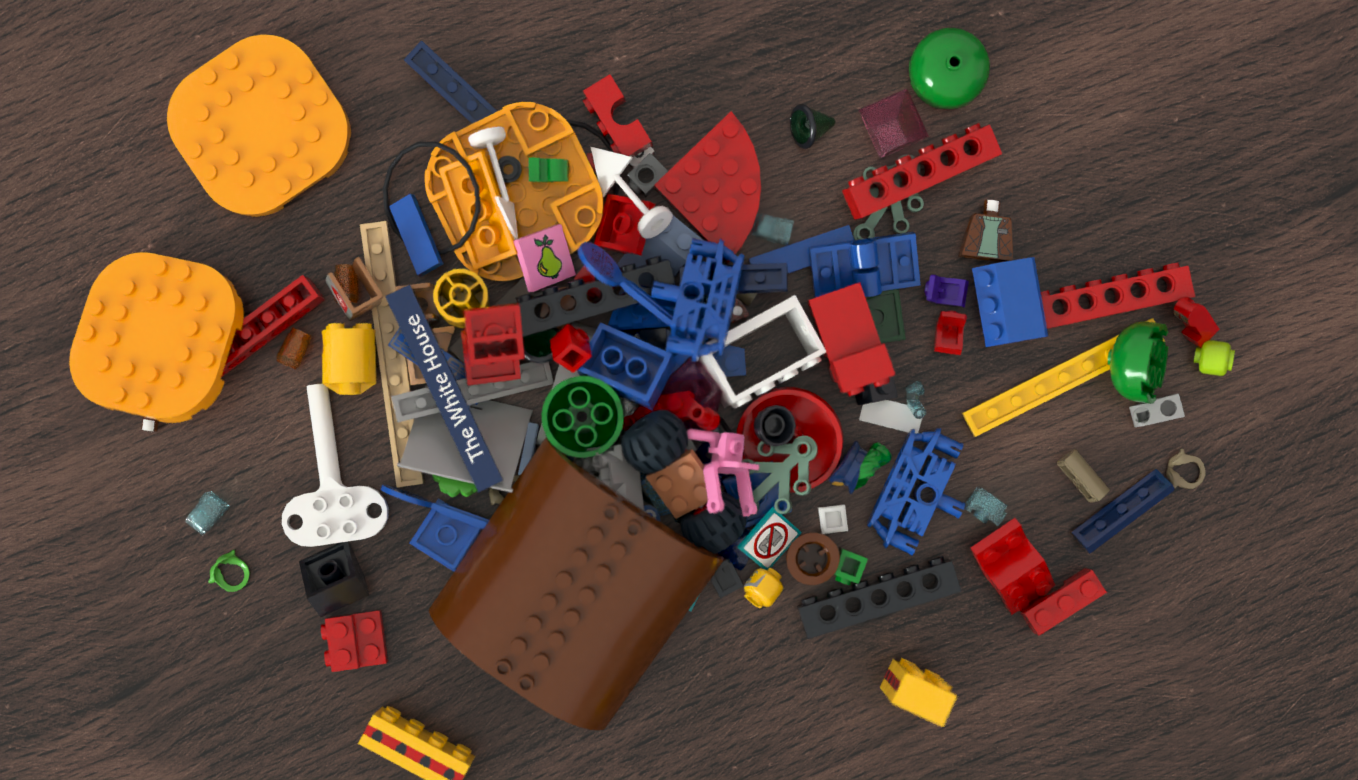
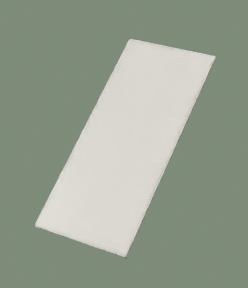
M883 400L864 404L859 420L908 433L911 429H915V433H918L924 409Z

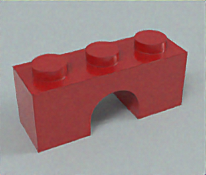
M610 74L583 90L586 99L582 101L590 114L595 112L599 117L600 121L596 124L604 136L610 135L614 142L610 145L613 152L635 157L646 149L653 147L652 141L638 119L628 125H620L613 120L615 109L626 101Z
M1088 568L1082 569L1063 581L1064 585L1047 596L1038 597L1029 603L1024 610L1019 611L1033 633L1040 636L1107 593L1093 570Z

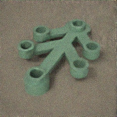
M896 163L892 166H887V168L890 169L896 166ZM920 163L917 165L918 173H920L921 169ZM868 167L864 170L862 175L864 180L868 179L866 172L875 170V167ZM896 173L893 181L896 186L900 187L902 178ZM878 188L870 189V193L876 198L879 190ZM918 193L909 196L907 201L908 210L911 212L920 211L924 206L923 199ZM916 199L919 201L920 206L918 209L912 208L911 200ZM900 200L890 205L894 220L892 228L896 234L906 233L909 229V222L904 218ZM888 206L870 214L865 224H859L853 231L854 240L863 239L859 234L862 229H866L869 232L868 238H873L875 236L874 228ZM901 221L905 224L904 231H899L896 228L897 222Z
M799 436L792 444L777 447L770 446L771 449L766 454L762 449L765 443L761 441L758 444L759 454L765 457H770L774 453L791 454L783 462L742 460V463L749 462L750 464L759 465V470H750L749 475L754 473H771L752 492L757 512L759 510V501L778 482L779 496L775 501L774 508L780 514H788L792 510L790 474L797 464L798 480L794 483V491L802 496L810 493L809 462L816 457L818 446L815 440L808 436ZM806 444L808 447L805 454H801L799 451L800 446ZM802 482L807 486L804 492H800L798 489L799 484ZM782 501L787 503L785 511H781L779 508V504Z

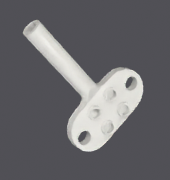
M323 384L307 386L320 487L316 492L294 497L286 505L282 513L284 532L292 542L300 546L310 547L361 540L377 535L385 527L388 520L389 507L387 501L378 490L370 486L347 487L342 484L329 390ZM372 503H377L382 508V513L378 518H373L368 513V507ZM294 514L299 515L303 520V524L299 529H293L289 524V519Z

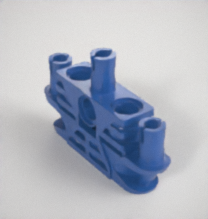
M693 238L681 285L677 286L654 281V287L652 288L651 298L676 302L671 322V335L668 338L666 352L692 356V362L698 361L699 357L709 355L715 351H719V356L723 355L743 269L744 255L741 253L739 256H736L732 250L724 245V240L721 238L719 243ZM693 255L697 256V260L693 259ZM723 258L734 263L733 267L723 265ZM715 271L713 281H710L711 273ZM689 294H695L698 296L696 299L686 298V296ZM704 295H709L707 304H704ZM703 318L702 328L699 329L700 320ZM677 332L681 333V337H676ZM687 334H690L691 339H686ZM708 338L718 340L717 343L705 344Z
M941 428L922 433H915V429H911L893 464L867 522L869 528L873 525L877 530L876 533L883 540L885 549L888 545H891L912 556L915 549L907 546L906 543L917 547L919 540L897 531L898 525L923 536L936 508L956 518H959L962 512L954 509L953 506L962 510L965 508L966 503L943 494L956 463L947 462V459L943 457L938 458V455L932 453L935 448L957 459L960 452L952 449L951 446L962 450L964 444L940 434ZM914 441L926 442L922 450L913 446ZM929 456L921 475H919L926 457ZM916 479H919L923 482L915 487L913 492L914 500L908 498ZM925 487H929L933 491V497L928 502L922 501L920 493ZM908 502L900 521H897L905 503ZM880 516L889 519L887 528L878 520Z

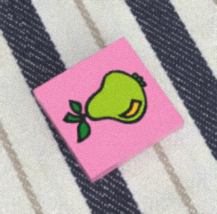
M556 224L513 240L528 292L537 291L576 275L561 224Z

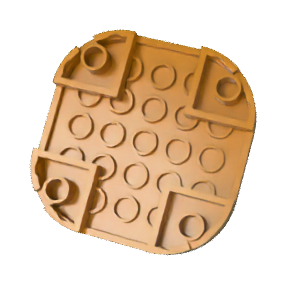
M256 35L240 40L189 74L172 94L167 112L168 130L171 139L209 196L220 206L234 213L252 217L266 216L280 211L284 208L283 205L323 178H329L333 175L347 156L349 139L351 137L350 122L345 109L335 97L311 59L291 41L274 35Z
M534 102L509 104L502 107L503 109L457 132L454 131L448 134L439 142L456 150L463 158L484 150L499 196L502 198L487 148L475 149L471 147L468 138L480 130L503 127L506 138L501 143L494 145L497 160L504 156H513L520 162L522 167L521 175L516 181L511 183L504 182L509 201L513 202L515 206L518 239L550 226L561 224L571 255L578 251L583 242H590L595 236L604 209L602 190L574 130L555 110ZM435 147L431 153L427 170H425V188L428 199L432 203L453 246L462 239V235L439 168L456 162L458 159L453 154ZM529 157L569 160V181L529 182ZM512 165L504 167L505 174L513 172ZM465 243L454 251L466 268L483 278L495 281H514L524 277L517 254L506 260L474 270Z
M146 252L123 256L109 264L99 274L91 287L70 351L72 379L78 390L87 399L106 409L148 417L165 423H178L190 420L192 415L200 410L208 409L217 399L224 386L225 381L221 379L235 331L236 329L241 330L243 325L244 310L242 300L238 296L233 283L207 265Z

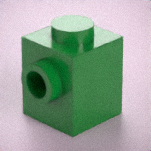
M840 547V561L834 573L836 575L835 580L849 586L851 581L859 584L868 558Z

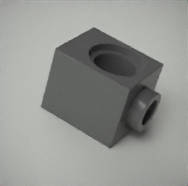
M649 153L627 174L630 180L628 186L637 195L642 193L647 197L654 190V185L668 171ZM647 170L653 173L654 178L650 183H642L638 177L642 171Z

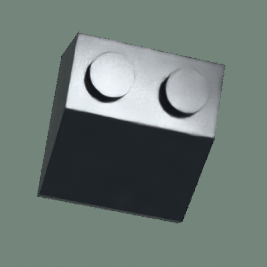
M349 541L340 542L299 561L307 600L320 617L369 596L365 576Z

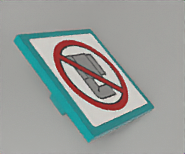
M772 507L737 547L761 568L768 570L802 532Z

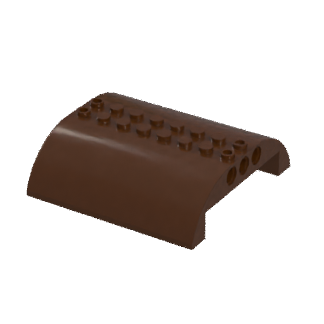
M546 437L512 486L513 493L508 492L429 608V613L434 624L454 647L474 664L516 693L567 723L589 730H604L725 558L718 553L714 554L706 550L703 546L699 549L566 458V454L555 448Z

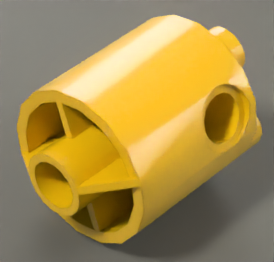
M453 269L445 273L437 281L433 291L434 303L441 317L448 324L457 328H465L463 309L490 307L489 294L483 279L475 272L467 269Z
M334 323L328 324L326 330H322V384L339 395H359L376 384V330L372 329V324L359 323L355 324L353 328H345V324Z

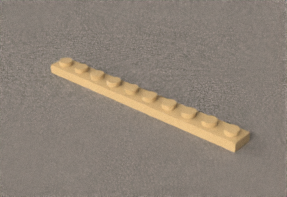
M388 222L360 224L366 269L384 296L381 304L372 309L374 329L376 330L375 337L396 487L424 484L423 472L397 466V463H401L414 419L397 423L391 396L411 392L406 357L388 346L400 328L385 297L395 292V286H397Z

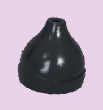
M773 405L766 407L757 414L754 420L755 434L766 445L774 447L785 445L794 435L795 419L792 413L783 406Z

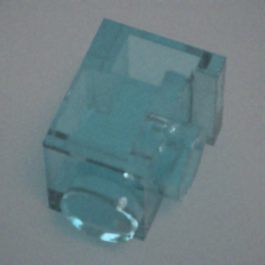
M976 487L964 508L967 512H971L973 509L975 511L973 516L986 524L989 520L997 526L1001 524L1007 515L1005 512L1007 505L981 487Z

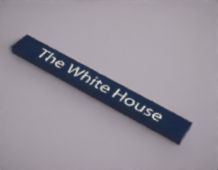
M407 285L385 296L477 491L481 492L504 481L411 285Z

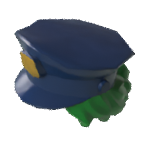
M858 440L854 441L834 473L830 476L829 481L832 485L847 486L849 493L853 494L854 490L866 485L871 476H874L876 470L888 464L892 459V455L879 442L873 443L869 450L866 451L860 447Z

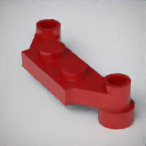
M691 391L660 395L653 411L667 410L675 414L682 421L694 420L705 431L715 430L720 423L719 414L711 408H705L696 401L695 394ZM640 406L631 416L624 418L622 429L627 431L640 418L653 411Z

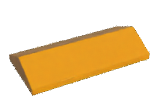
M484 150L464 158L472 168L480 191V214L474 232L465 242L474 270L506 260L518 254L513 242L515 239L494 198L500 196ZM458 160L439 168L463 237L470 229L475 213V192L467 169Z

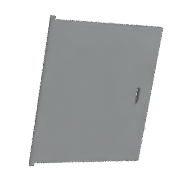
M491 400L479 402L477 405H468L504 480L489 488L513 493L511 487L533 410ZM438 412L415 418L401 463H397V466L474 484L441 413Z

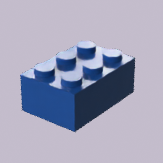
M600 322L589 343L592 357L577 370L578 374L602 380L617 395L653 411L676 365L673 354Z

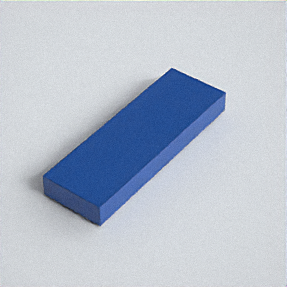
M409 194L390 205V210L417 275L422 277L443 265L415 195Z

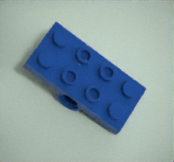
M914 232L809 247L814 298L857 283L861 284L865 297L876 296L886 290L921 285L916 234Z

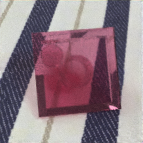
M904 89L859 109V113L880 158L929 137L908 89Z
M691 356L669 377L661 395L691 391L695 394L696 401L705 408H711L718 413L722 390L701 361L698 359V361L692 362ZM694 420L682 421L687 430H704Z

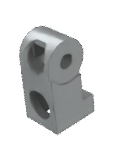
M1178 393L1156 398L1153 404L1140 403L1129 406L1134 427L1185 417Z

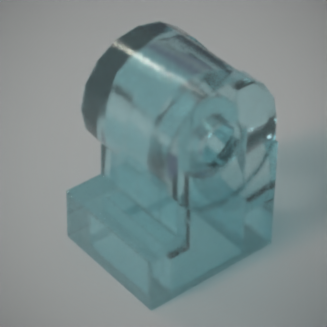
M757 213L751 235L787 246L794 220Z
M212 491L203 494L199 500L200 502L185 520L187 524L201 535L207 533L230 507Z

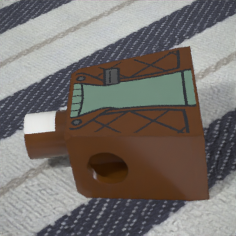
M984 200L983 214L974 213L970 216L958 257L993 262L1013 261L1012 222L1009 217L999 216L1000 201Z

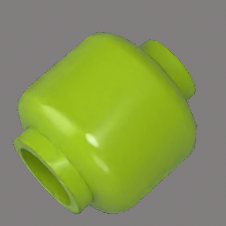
M1208 340L1202 345V348L1196 347L1194 363H1199V371L1203 374L1224 376L1227 371H1232L1235 350H1231V345L1227 342Z

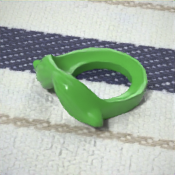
M232 550L220 556L211 567L208 583L215 582L228 592L241 590L249 581V567L243 560L236 557L235 550ZM229 563L240 566L244 571L243 581L236 586L229 585L225 581L223 574H221L218 565Z

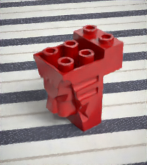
M860 283L807 301L819 334V339L826 350L824 356L830 362L828 369L831 381L838 383L841 393L848 392V395L852 396L863 392V386L873 383L874 387H878L890 382L889 377L894 376L895 372L886 346L880 342Z

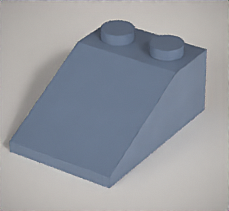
M672 216L670 224L664 231L653 238L646 239L642 256L630 253L624 254L617 265L621 267L635 263V266L639 267L646 264V259L661 256L662 260H669L675 278L680 272V267H684L686 264L688 253L690 254L692 239H703L675 216ZM648 272L642 273L638 279L639 285L649 286L652 281L651 275Z

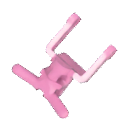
M697 429L687 430L688 439L710 443L708 453H712L711 463L705 465L703 469L708 497V511L710 513H717V511H723L724 509L718 473L734 474L736 476L743 516L749 517L750 514H756L757 506L753 499L748 469L759 470V465L742 463L744 435L727 432L719 434L718 432Z

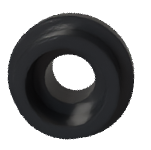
M504 156L498 160L504 182L511 183L520 177L522 167L515 157ZM506 165L513 166L511 174H505L504 167Z

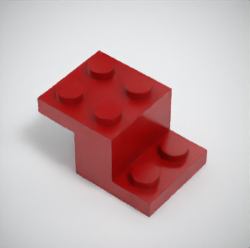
M516 303L463 309L465 330L461 331L466 384L469 386L521 379L519 359H524L520 305Z
M1016 518L971 547L982 573L1001 596L1005 607L1011 615L1017 611L1024 610L1029 603L1039 596L1046 595L1050 592L1051 588L1056 586L1045 560L1026 538L1022 526Z

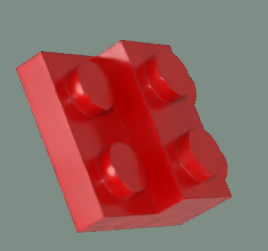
M613 194L607 195L594 244L606 250L642 256L646 238H643L639 233L638 224L644 214L629 197ZM641 200L649 210L655 208L656 204Z
M381 610L331 616L325 619V624H321V636L323 640L328 641L329 649L324 652L325 664L327 667L331 666L332 672L388 663Z

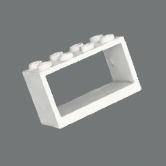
M795 295L728 331L725 347L786 315L805 349L807 357L736 396L727 382L724 372L720 369L713 356L715 352L699 357L698 361L724 408L732 405L733 409L752 400L751 393L754 392L756 396H759L775 387L773 381L778 380L780 384L799 374L797 371L798 367L804 371L822 361L820 355L826 353V350ZM713 339L706 344L717 343L718 340Z

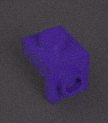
M931 274L930 280L925 285L926 300L934 304L965 308L969 281Z

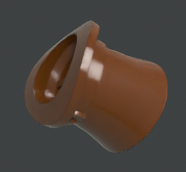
M805 533L798 536L786 552V562L790 574L797 581L806 585H818L830 579L836 572L840 561L839 550L832 539L820 533Z

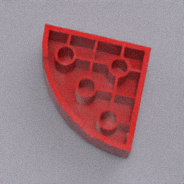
M731 111L654 185V189L704 241L719 243L721 238L724 240V245L736 255L748 238L759 209L761 179L760 166L754 146L745 128ZM723 258V261L727 265L731 262Z

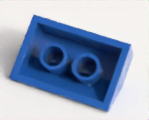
M1034 257L972 268L986 347L1048 336Z

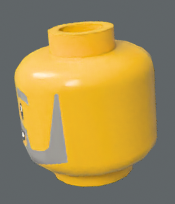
M768 568V570L756 569L744 585L745 598L758 608L772 606L784 589L780 581L781 575L772 568Z

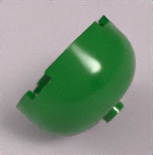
M942 28L931 32L919 42L909 61L910 84L914 92L923 102L941 110L962 108L970 104L983 91L990 74L989 56L982 42L972 33L959 28ZM954 59L958 60L956 67L950 65V62Z
M1146 321L1133 323L1119 334L1113 349H1110L1108 365H1110L1111 380L1115 389L1124 398L1153 404L1156 401V395L1153 394L1155 389L1162 387L1168 359L1169 346H1166L1165 341H1163V335L1167 336L1168 334L1165 324Z
M576 376L560 382L548 394L542 409V425L548 440L559 451L572 457L586 458L596 456V453L601 454L615 443L623 426V408L618 395L608 384L594 377ZM580 411L587 414V419L584 422L577 420V414ZM600 447V448L595 449V450H586V449H584V448Z

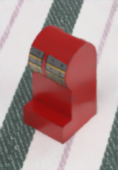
M1183 297L1176 303L1174 315L1182 320L1186 326L1181 333L1185 339L1202 348V345L1220 330L1206 307L1195 303L1190 297Z

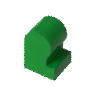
M529 157V182L569 181V160Z

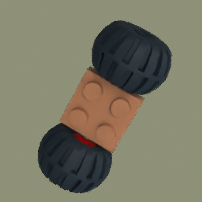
M656 410L640 418L629 427L621 441L624 457L634 469L647 474V480L676 519L682 516L680 525L683 537L699 549L703 546L714 554L725 550L737 541L745 530L746 516H743L738 500L722 492V490L723 511H717V513H710L708 511V497L703 472L705 466L693 449L684 453L688 445V434L682 420L667 410Z

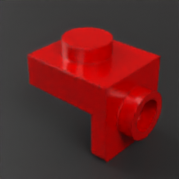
M956 311L940 312L936 322L934 352L961 355L964 325L967 320L966 314H959Z

